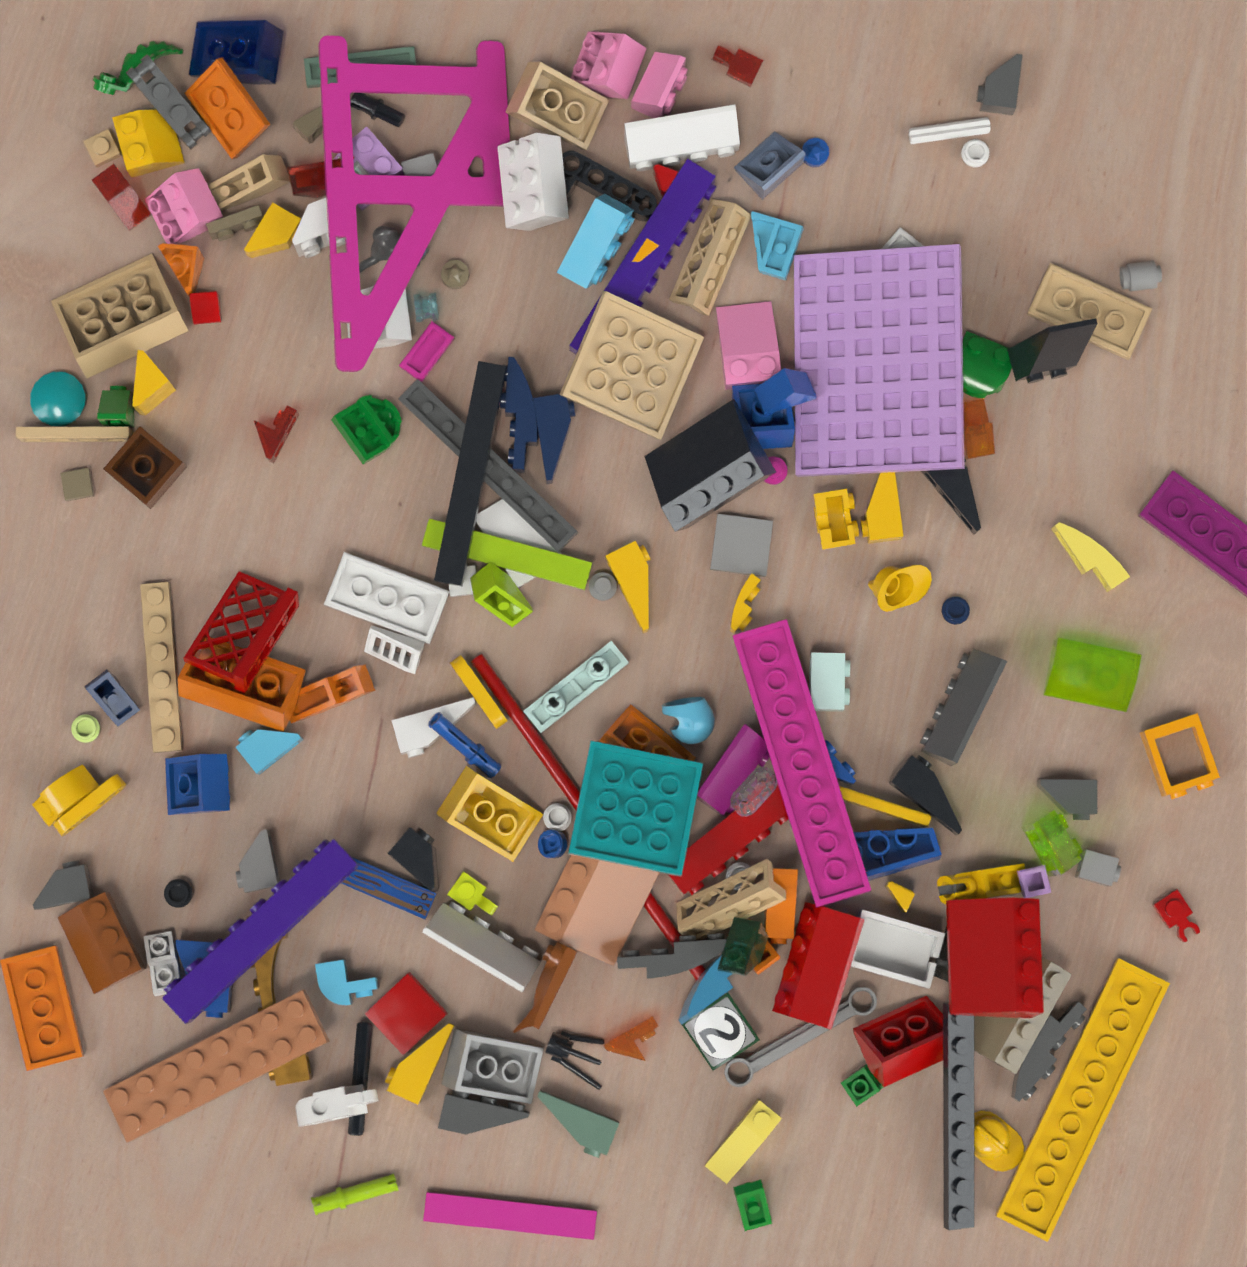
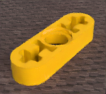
M462 655L451 661L450 665L493 726L498 729L508 722Z
M115 774L60 817L53 826L61 836H65L127 786L118 774Z

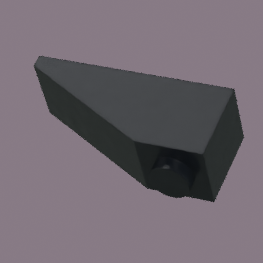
M964 464V469L921 471L971 533L975 535L981 529L966 465Z
M911 755L889 784L954 835H959L962 828L935 773L930 769L932 764L920 755L917 758Z

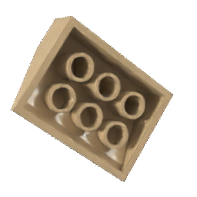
M153 254L145 256L51 301L74 357L86 378L92 377L136 356L137 350L145 352L188 331Z

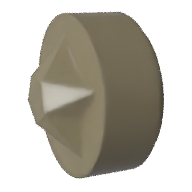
M451 260L442 267L441 278L447 287L460 289L467 284L469 271L462 261Z

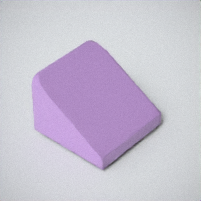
M1045 865L1017 871L1023 898L1051 893Z

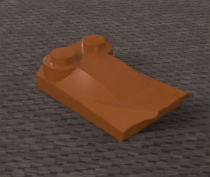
M556 942L555 946L548 945L542 960L546 961V964L537 984L533 1008L514 1029L513 1033L532 1026L540 1029L578 951L559 942Z

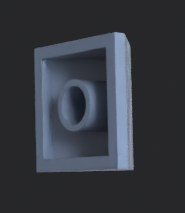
M774 131L740 161L734 169L763 200L803 164L806 154L802 149Z

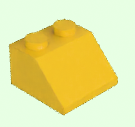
M137 110L112 117L126 170L131 178L185 163L177 134L157 110Z

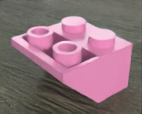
M588 32L573 68L571 79L600 95L609 98L628 99L647 48L626 34Z
M654 52L633 96L631 108L651 118L664 117V115L669 116L676 102L674 100L676 97L675 92L676 90L681 92L687 79L688 68H685L686 58L680 55Z
M199 168L174 173L145 199L166 244L179 245L207 231L206 223L223 218Z

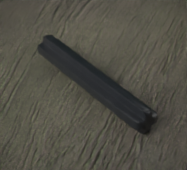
M358 1022L356 1026L352 1086L363 1084L364 1091H367L372 1024L369 1022ZM365 1114L349 1117V1135H363Z

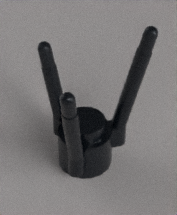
M563 1030L561 1035L553 1032L545 1053L552 1055V1061L560 1063L585 1082L600 1090L602 1086L564 1058L568 1059L569 1055H573L596 1065H601V1060L573 1049L574 1043L569 1040L600 1045L604 1044V1040L570 1034Z

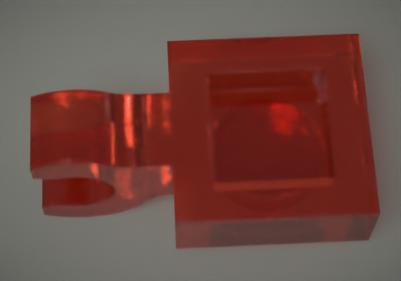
M721 46L717 47L712 58L713 61L729 68L726 76L751 87L763 63L762 59L739 48L736 55H733Z

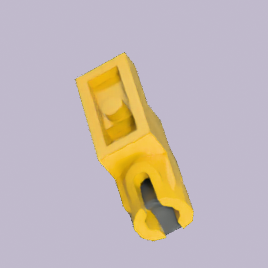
M1025 864L941 876L937 880L939 899L943 904H946L947 900L983 899L1021 893L1017 871L1024 870Z

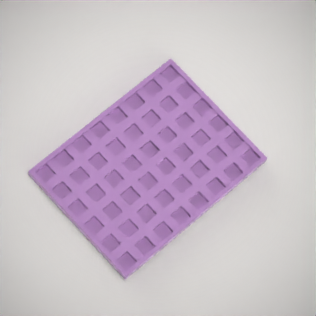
M960 244L794 255L795 371L807 373L817 396L815 400L795 406L796 476L964 469L962 267Z

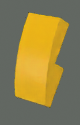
M752 573L742 587L732 612L730 631L734 634L738 628L743 632L753 619L749 616L752 608L744 603L746 600L752 602L761 590L757 587L760 579Z

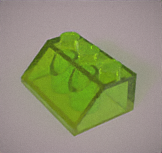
M1057 638L1053 642L1043 696L1127 712L1137 682L1142 655Z

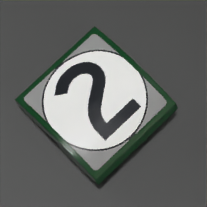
M728 992L682 1024L712 1071L760 1041Z

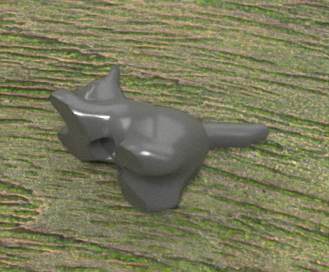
M380 226L373 232L371 257L359 263V273L380 261L388 260L401 236L396 229L386 226ZM428 246L417 266L420 265V262L425 258L426 254L429 252Z

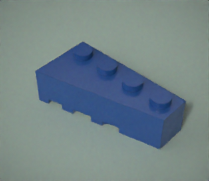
M934 828L853 832L868 881L938 861L942 856Z

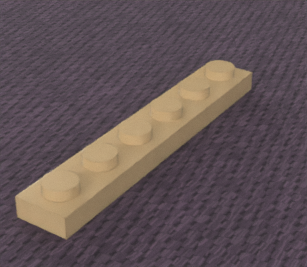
M170 583L140 584L153 753L183 751Z

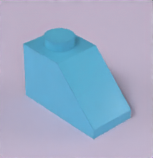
M259 729L253 732L249 730L238 739L240 744L236 746V749L256 774L260 775L302 742L303 738L296 733Z

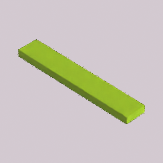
M429 518L422 542L423 547L440 551L445 522ZM474 531L468 558L485 564L491 562L500 568L581 590L586 588L592 562Z

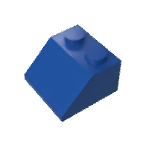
M760 384L732 386V400L735 399L762 448L792 447L795 432L792 407L764 415L754 393V389Z
M196 754L165 759L168 815L230 811L227 754Z

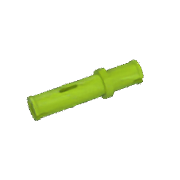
M392 1173L391 1175L344 1189L341 1187L335 1188L336 1191L311 1197V1201L314 1206L315 1215H319L320 1213L337 1208L343 1210L347 1208V1205L399 1191L395 1175Z

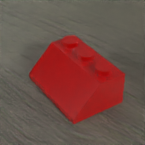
M927 996L853 1028V1033L869 1070L883 1087L943 1061V1014Z

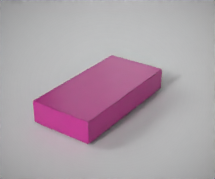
M432 321L399 364V367L422 383L455 338Z

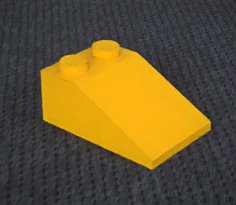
M468 766L464 768L436 813L449 824L514 862L543 816L541 812Z

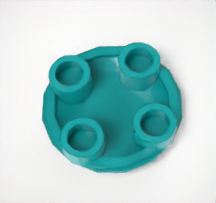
M51 372L43 375L35 382L30 394V405L37 418L43 423L57 427H66L74 422L81 415L87 400L82 384L75 376L66 372Z

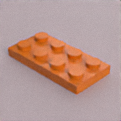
M57 945L0 960L26 1071L83 1057L84 1054Z

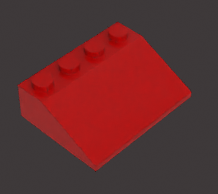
M1017 897L947 900L950 1015L1031 1019L1044 1013L1040 900Z

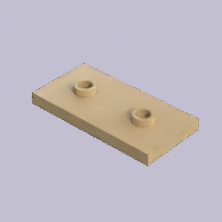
M1050 263L1027 315L1051 326L1096 318L1098 324L1089 343L1129 360L1152 308Z

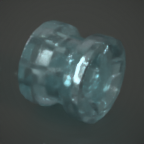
M436 292L423 297L420 294H415L416 322H423L424 319L431 318L433 321L439 320Z

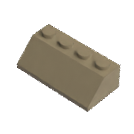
M1042 957L1044 1013L1031 1019L974 1016V1051L1017 1074L1072 974Z

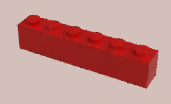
M777 780L772 781L687 848L682 876L667 874L683 895L689 892L692 896L705 886L702 882L704 878L710 874L715 878L727 868L724 863L732 856L735 860L742 857L749 851L746 845L756 839L758 843L772 833L768 828L774 823L778 822L782 825L789 820Z

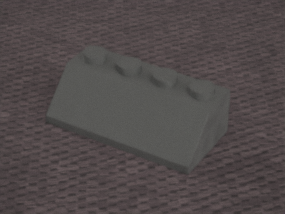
M976 649L971 650L969 654L964 652L957 666L961 671L957 679L951 678L944 692L949 696L944 705L938 704L932 716L936 722L932 730L929 728L925 730L920 740V743L924 745L921 752L949 766L958 763L1008 661Z

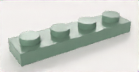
M414 46L348 54V60L351 63L416 65ZM319 57L304 58L307 88L320 87ZM327 68L328 84L337 83L336 69Z

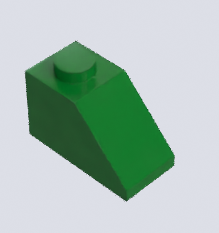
M110 386V390H102L97 419L104 427L134 428L133 393L127 390L125 386Z

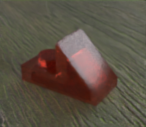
M288 405L284 411L280 410L277 413L273 425L276 426L274 430L254 420L265 456L273 464L299 417L298 411Z

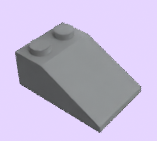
M454 1028L442 1085L455 1091L531 1104L544 1048Z

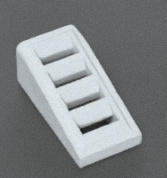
M371 625L364 652L406 672L415 674L425 642ZM376 637L381 639L379 647L374 646ZM386 642L391 644L390 651L385 649ZM396 647L401 648L400 654L395 653ZM406 652L411 653V657L406 656Z

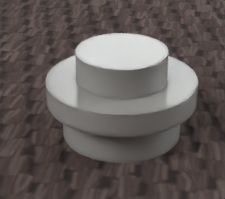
M601 572L595 574L590 579L589 591L595 599L600 601L609 600L616 593L617 584L612 575Z

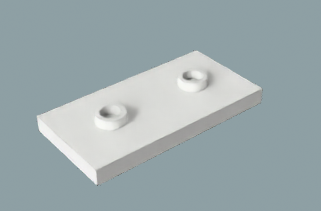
M344 552L324 605L430 644L450 592Z

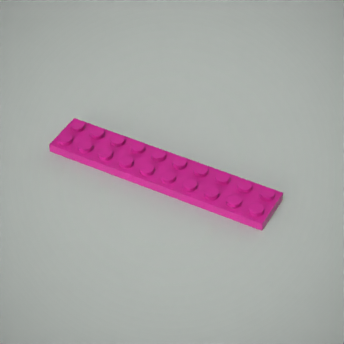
M787 619L732 635L816 908L870 892L871 887Z

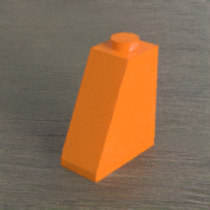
M773 868L774 882L786 890V900L765 910L764 937L770 938V944H787V939L794 938L797 869Z

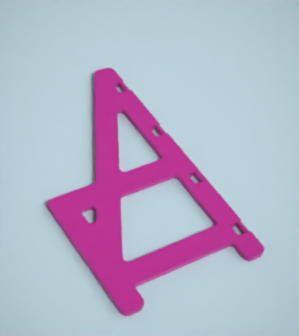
M327 35L323 36L319 41L332 317L334 322L335 366L339 371L358 372L363 369L449 206L504 207L497 146L510 142L509 118L508 114L505 113L508 107L504 46L498 41H482L476 47V67L351 63L348 60L345 38ZM327 68L336 69L337 83L328 84ZM351 93L458 95L470 98L471 103L432 176L359 175L355 173L350 106ZM332 153L341 154V168H332ZM475 157H479L483 162L482 177H471L468 174V168ZM356 205H410L413 208V213L372 291L367 296L363 295L360 290ZM336 237L345 238L346 253H337ZM341 323H350V338L341 339Z

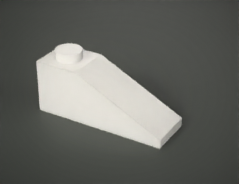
M474 697L392 720L400 753L402 755L407 754L408 758L425 754L424 749L430 747L441 737L428 726L430 719L439 712L454 725L476 705Z

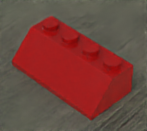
M805 902L799 917L795 937L791 943L789 957L783 969L782 980L778 993L775 996L772 1011L832 1030L865 919L823 906L816 908L815 904Z

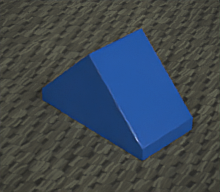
M786 368L754 389L764 415L815 400L817 397L807 373Z

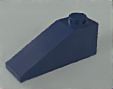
M560 394L533 398L547 485L553 483L571 427L570 417L576 416L574 402L567 400V398Z

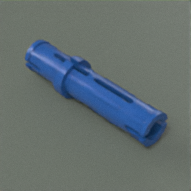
M438 712L430 719L428 726L463 754L465 761L470 765L474 764L488 778H493L500 771L501 764L489 756L480 743L475 744L460 729L447 720L442 713Z

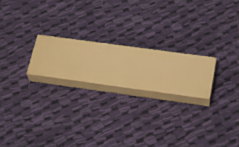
M16 427V437L21 442H127L133 435L130 427Z

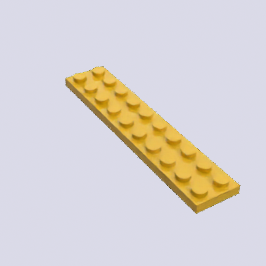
M1120 958L1116 959L995 1214L996 1217L1042 1240L1049 1241L1170 983Z

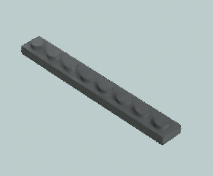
M417 379L398 400L459 457L465 424ZM490 449L484 482L559 553L578 534V531Z

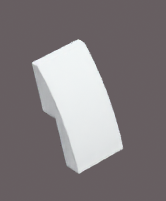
M172 931L144 936L147 964L150 967L154 996L167 994L164 988L175 978L181 979Z

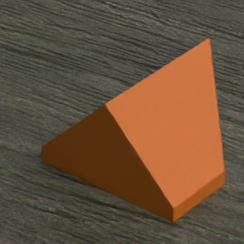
M160 244L158 246L187 295L196 293L204 261L198 246Z

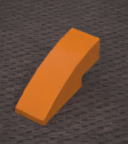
M366 664L354 666L334 676L326 677L301 688L290 723L304 720L374 692L375 688Z

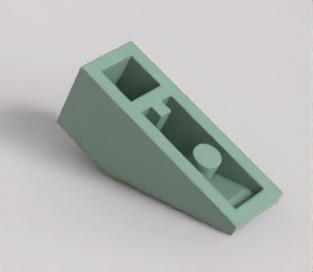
M539 1091L537 1097L581 1146L585 1147L583 1152L597 1158L601 1154L607 1156L619 1126V1121L544 1091Z

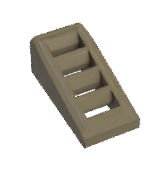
M321 106L292 123L294 129L309 144L323 132Z

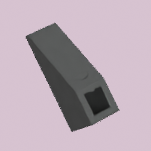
M453 1090L452 1094H445L438 1129L467 1135L529 1118L530 1112L524 1111L525 1105L509 1102L508 1107L497 1105L498 1099L481 1096L479 1101L470 1099V1093Z

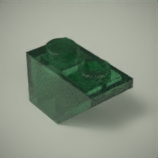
M734 917L718 965L719 971L746 976L760 963L768 939V934L761 922Z

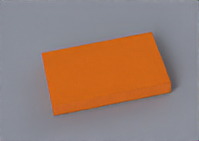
M223 58L216 59L184 93L231 159L238 158L271 125Z

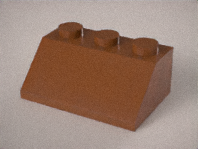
M103 892L58 917L94 994L146 969L110 892Z

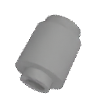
M1154 261L1126 264V267H1120L1119 270L1122 290L1157 288L1158 282H1162L1160 265L1156 266Z

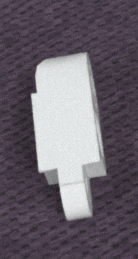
M362 1084L315 1092L313 1096L299 1100L296 1105L298 1127L368 1113L367 1104L379 1101L377 1090L364 1091Z

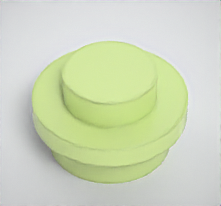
M84 714L78 716L73 721L71 731L76 740L89 743L98 737L100 724L95 717Z

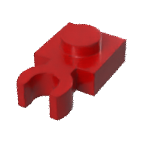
M1175 889L1152 905L1168 929L1176 925L1177 937L1180 941H1188L1184 935V930L1187 927H1190L1195 934L1200 933L1198 925L1194 922H1189L1187 919L1193 912L1178 889Z

